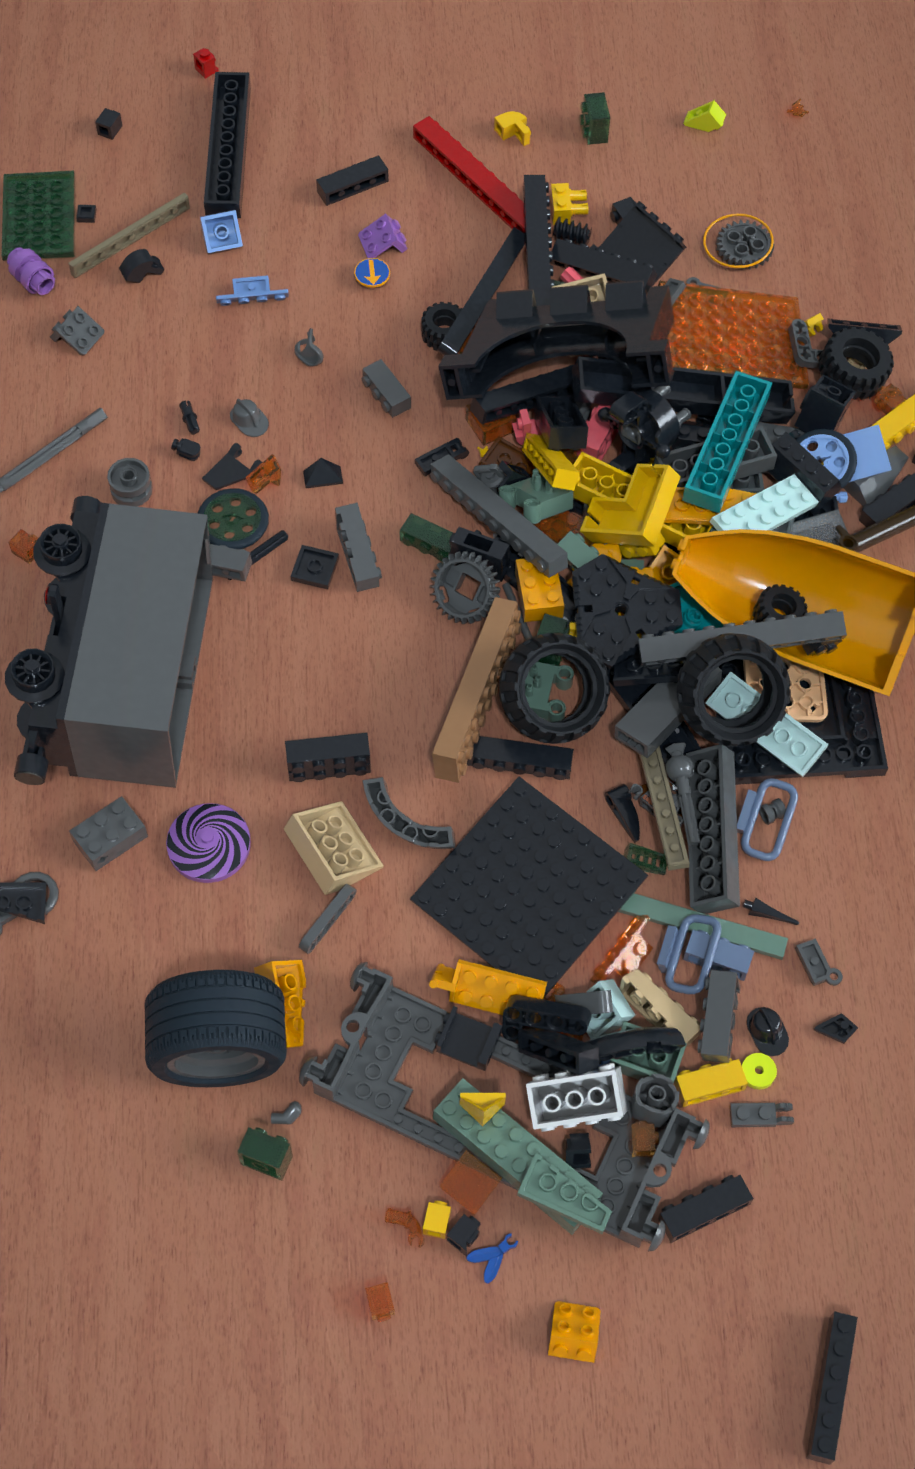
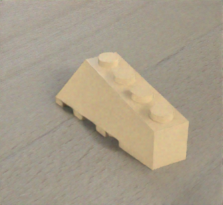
M637 969L622 978L619 989L625 999L654 1027H673L678 1029L682 1033L685 1043H687L686 1048L700 1035L699 1021L695 1017H690L686 1014L682 1005L676 1001L673 1002L668 997V993L662 987H657L647 973H642Z

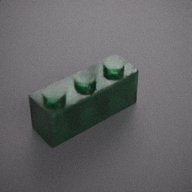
M411 513L400 529V541L407 546L419 549L424 554H430L442 562V559L448 558L450 554L451 544H449V540L453 532Z

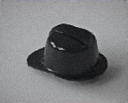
M765 1007L756 1008L751 1011L747 1017L746 1024L759 1051L772 1057L785 1052L788 1047L789 1037L777 1012Z

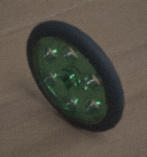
M238 488L220 490L212 494L202 503L197 513L206 514L208 517L210 544L225 545L233 549H244L256 543L265 533L269 523V513L264 502L255 494ZM238 500L241 504L239 506H232L231 502ZM220 506L223 510L216 513L213 511V508ZM248 510L256 512L253 516L245 514ZM213 522H217L220 524V526L215 529L209 527L210 524ZM245 526H251L253 528L250 532H244L242 530ZM227 532L235 534L233 538H226L224 535Z

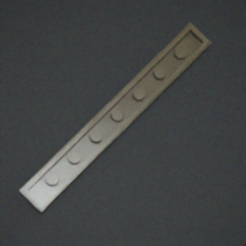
M184 192L70 261L71 275L77 278L190 209L188 195Z
M658 747L648 758L641 754L639 755L668 871L689 868L690 863L661 750Z

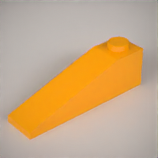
M302 960L271 961L254 967L255 974L272 980L283 993L286 1048L302 1047L304 1040L302 1008L305 1007V1000L302 998L303 989L306 988V977Z

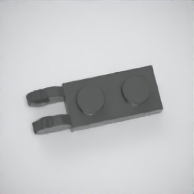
M731 1103V1127L792 1125L794 1117L781 1116L776 1118V1112L793 1110V1105L791 1103Z

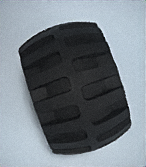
M545 633L524 641L509 655L500 674L499 698L506 717L522 734L543 743H566L576 740L591 731L597 725L602 715H604L611 690L608 680L609 673L597 651L583 640L564 633ZM550 654L565 657L575 665L582 677L584 689L581 703L574 713L564 720L549 722L540 718L530 708L525 695V680L530 668L540 658Z
M726 633L720 634L715 638L706 639L701 642V645L696 650H692L688 654L687 660L683 667L680 668L678 674L676 694L683 717L689 726L700 736L724 746L750 745L757 742L758 738L771 734L777 722H782L786 714V705L790 703L791 698L790 678L782 659L768 644L750 635ZM734 659L750 660L757 664L763 681V689L756 705L750 712L734 719L724 720L708 714L703 701L704 685L711 672L722 663Z

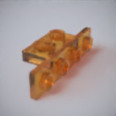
M648 915L635 916L629 922V928L618 937L615 947L606 953V959L595 968L594 975L590 979L593 983L605 980L613 969L623 978L640 967L653 949L639 934L650 919Z

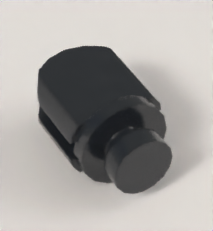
M182 438L180 442L178 439H174L171 449H177L176 454L191 461H195L200 457L201 447L199 443L186 438Z

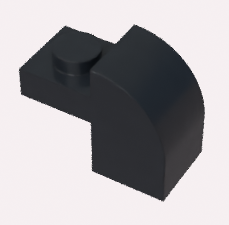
M139 249L130 253L119 267L126 281L137 283L142 281L147 272L161 275L165 270L160 259L156 256H150L147 249Z

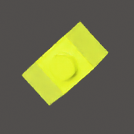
M713 100L688 111L683 124L691 128L710 132L715 129L718 130L723 126L726 114Z

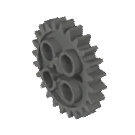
M740 220L739 224L733 221L732 226L727 223L726 228L722 227L721 232L718 233L716 250L719 251V256H723V261L728 260L729 265L732 263L734 265H748L760 260L768 252L771 245L770 234L767 233V228L762 229V224L756 226V221L752 224L749 223V220L746 223ZM774 244L770 254L758 264L763 266L765 261H769V257H772Z

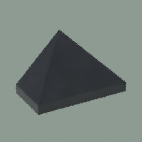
M323 458L318 459L303 471L305 488L343 484L341 466Z

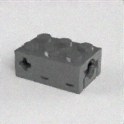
M122 796L69 830L73 842L95 871L148 837L145 825Z

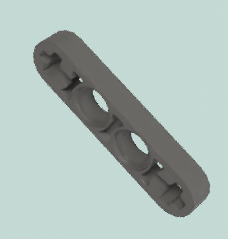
M346 884L301 940L299 944L301 950L307 954L313 951L353 900L357 892L355 888Z

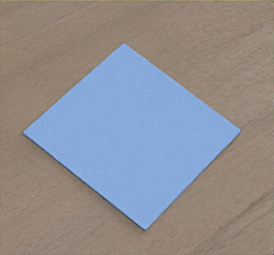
M879 424L843 434L853 444L857 454V466L850 482L892 470ZM831 443L826 449L833 452L837 449V445ZM838 459L835 461L834 465L836 467H842L844 466L845 461L843 459Z

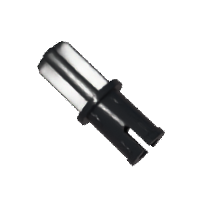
M186 400L182 401L179 404L183 414L182 420L186 423L188 431L195 435L200 431L196 420L197 415L194 413L190 401L187 400V404Z

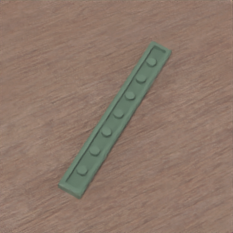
M635 893L618 911L664 926H676L678 930L683 919L689 915L700 914L710 916ZM711 916L720 922V937L726 938L730 943L746 945L754 952L780 960L783 959L788 938ZM692 923L688 927L687 932L692 933L693 930H702L711 936L713 928L707 924Z

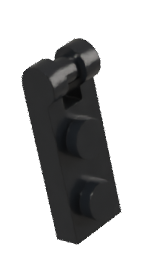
M455 438L416 458L415 464L422 474L427 476L431 473V463L448 454L455 460L464 459L469 455V451L466 447L462 446L459 438Z

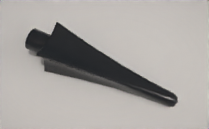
M756 897L753 902L745 899L743 903V908L750 910L748 915L799 925L798 920L777 911Z

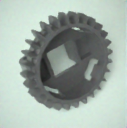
M460 551L456 552L455 555L449 554L448 558L442 559L443 563L437 564L439 569L433 570L437 576L430 578L435 581V584L429 586L435 589L430 595H436L433 603L438 602L440 604L437 609H444L442 615L449 614L448 620L455 617V623L462 621V624H466L468 621L471 624L475 623V620L481 621L482 617L488 616L487 612L490 611L494 598H500L501 588L495 586L500 580H494V576L498 573L491 572L494 567L493 565L486 566L488 559L481 561L482 555H478L475 558V552L468 554V551H463L462 554ZM466 575L481 582L473 600L456 591L461 588ZM440 586L446 588L449 601L446 603L443 601L445 596L443 590L439 589Z

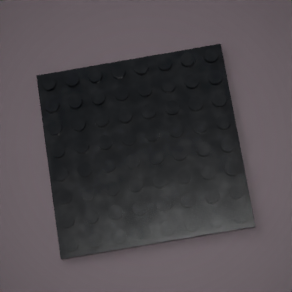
M519 776L415 892L410 900L493 968L546 981L545 998L647 879L648 874Z

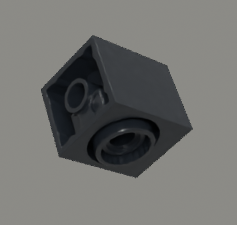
M823 374L817 383L812 385L800 405L801 412L794 426L805 433L817 429L837 431L856 391Z

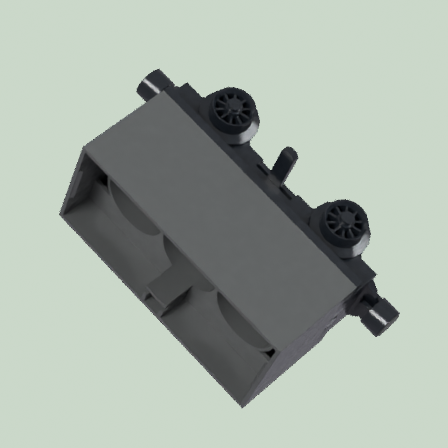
M90 496L76 497L70 516L72 526L54 524L47 527L33 547V558L37 566L45 573L56 577L48 584L44 592V604L48 612L53 615L45 650L34 648L19 652L9 663L5 671V685L9 693L17 700L25 702L17 714V727L26 740L23 753L17 757L14 778L24 784L41 785L45 783L48 765L68 767L69 775L75 777L176 788L213 582L208 517L206 514L102 503Z

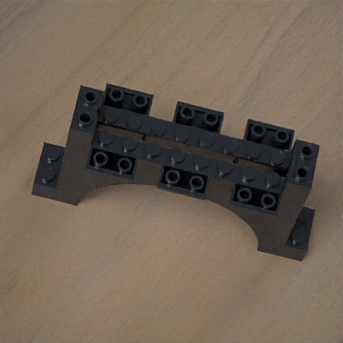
M643 280L606 283L605 301L591 302L588 285L551 288L550 305L544 306L536 305L533 289L497 292V299L488 300L463 353L444 355L438 366L446 400L483 398L487 390L508 373L525 365L559 356L595 355L616 360L626 366L631 372L632 388L670 386L674 370L668 336L674 321L669 285L650 287L646 297Z

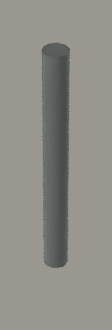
M503 584L502 587L507 599L517 601L510 584ZM521 611L519 623H522L521 631L526 641L532 638L527 623L523 620Z

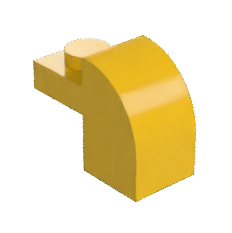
M510 111L494 117V130L502 140L515 135L523 146L530 144L531 131L526 126L527 117L525 115Z

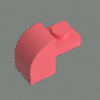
M527 409L519 410V418L516 419L517 422L512 423L517 442L523 445L526 433L542 434L535 419L530 420Z

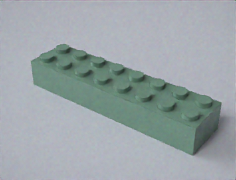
M464 1078L434 1109V1121L517 1190H519L537 1152L546 1162L559 1169V1172L569 1180L572 1179L577 1183L578 1187L601 1201L603 1193L501 1109L482 1127L460 1106V1093H481ZM535 1204L571 1235L579 1228L580 1224Z

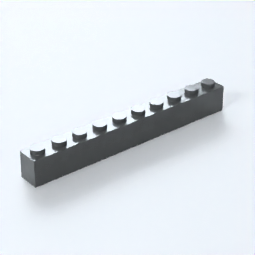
M449 454L430 464V476L433 482L438 483L445 492L451 494L457 502L464 505L469 512L477 516L479 521L484 522L491 531L497 533L503 541L510 544L516 552L523 555L540 572H543L550 578L568 567L567 552Z
M837 609L826 610L825 614L809 612L805 613L803 617L788 615L781 620H776V618L772 617L758 623L755 620L745 621L743 625L736 626L735 623L724 624L722 628L706 626L700 631L685 629L682 633L678 634L669 631L662 633V636L654 637V634H647L638 639L641 667L686 661L688 654L692 650H696L701 645V642L708 638H715L720 634L750 635L776 649L842 640L846 637L847 633L843 611L837 612Z

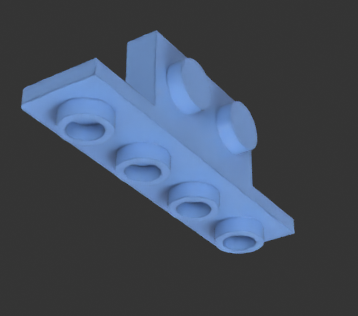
M268 275L232 279L234 294L216 296V302L226 306L231 305V302L246 304L250 300L266 302L267 299L274 298L280 301L285 300V297H289L288 289L270 291Z

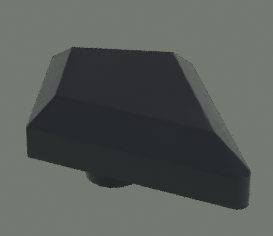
M842 1013L814 1027V1031L843 1044L858 1029Z

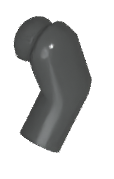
M294 1101L290 1103L284 1113H272L271 1124H292L301 1115V1104Z

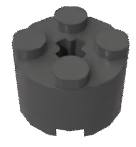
M656 1073L644 1079L641 1078L635 1087L631 1099L633 1117L646 1125L659 1128L665 1126L670 1121L679 1102L680 1093L673 1085V1081L665 1075Z

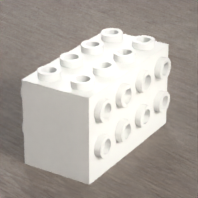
M614 1063L601 1065L599 1070H593L581 1075L571 1074L567 1070L555 1073L554 1077H549V1073L540 1074L532 1077L533 1080L526 1084L533 1130L541 1129V1132L550 1131L560 1125H563V1128L577 1126L580 1122L590 1125L599 1123L601 1119L606 1118L608 1121H616L624 1117L623 1115L628 1111L621 1066L615 1067Z

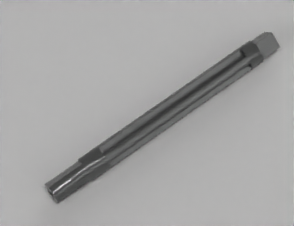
M98 408L0 478V492L9 489L106 420L108 417L103 409Z

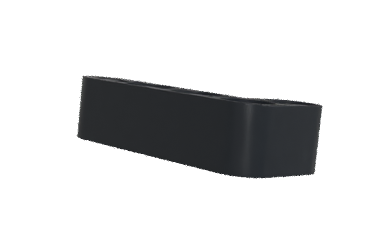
M514 995L509 998L503 1012L502 1035L506 1040L516 1042L518 1041V1031L524 1030L525 1026L573 1035H583L587 1032L592 1015L587 1008L582 1006Z

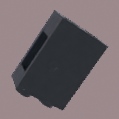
M458 527L456 533H452L449 544H451L450 554L455 555L459 551L462 554L463 551H468V554L475 552V558L478 555H482L481 561L488 559L486 566L493 565L494 567L491 572L498 573L494 576V579L503 581L510 568L509 544L501 542V539L498 537L493 539L484 536L479 530L473 532Z

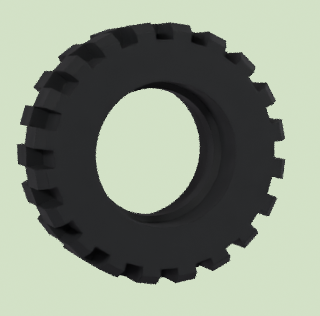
M849 327V329L844 328L835 332L829 338L819 357L818 368L821 376L824 374L855 390L856 394L853 399H867L868 397L875 396L885 385L893 371L892 351H889L890 347L888 344L883 342V338L874 335V332L865 331V328L856 329V327ZM845 357L860 361L867 369H859L852 366Z

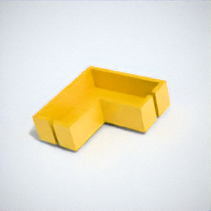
M637 464L624 498L592 497L587 513L600 524L598 525L589 516H585L580 532L594 543L655 547L681 476L670 465L654 464L653 466L652 464Z

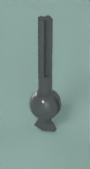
M674 743L665 748L671 755V758L666 763V773L677 784L688 845L697 846L700 843V837L689 785V779L694 773V764L689 757L683 755L686 743Z

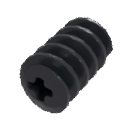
M559 216L554 226L553 237L556 235V239L562 237V240L564 238H569L573 242L576 240L577 245L583 241V244L588 245L592 227L589 230L586 223L582 228L581 222L575 226L574 220L568 224V218H565L562 223Z

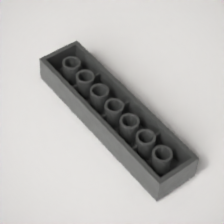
M719 744L686 753V756L694 764V773L689 779V785L700 837V843L697 846L688 845L690 907L703 914L740 907L734 752L726 746Z

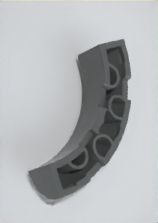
M383 777L363 780L364 791L373 812L392 833L412 844L426 848H455V833L451 826L433 827L413 822V820L405 816L394 806Z

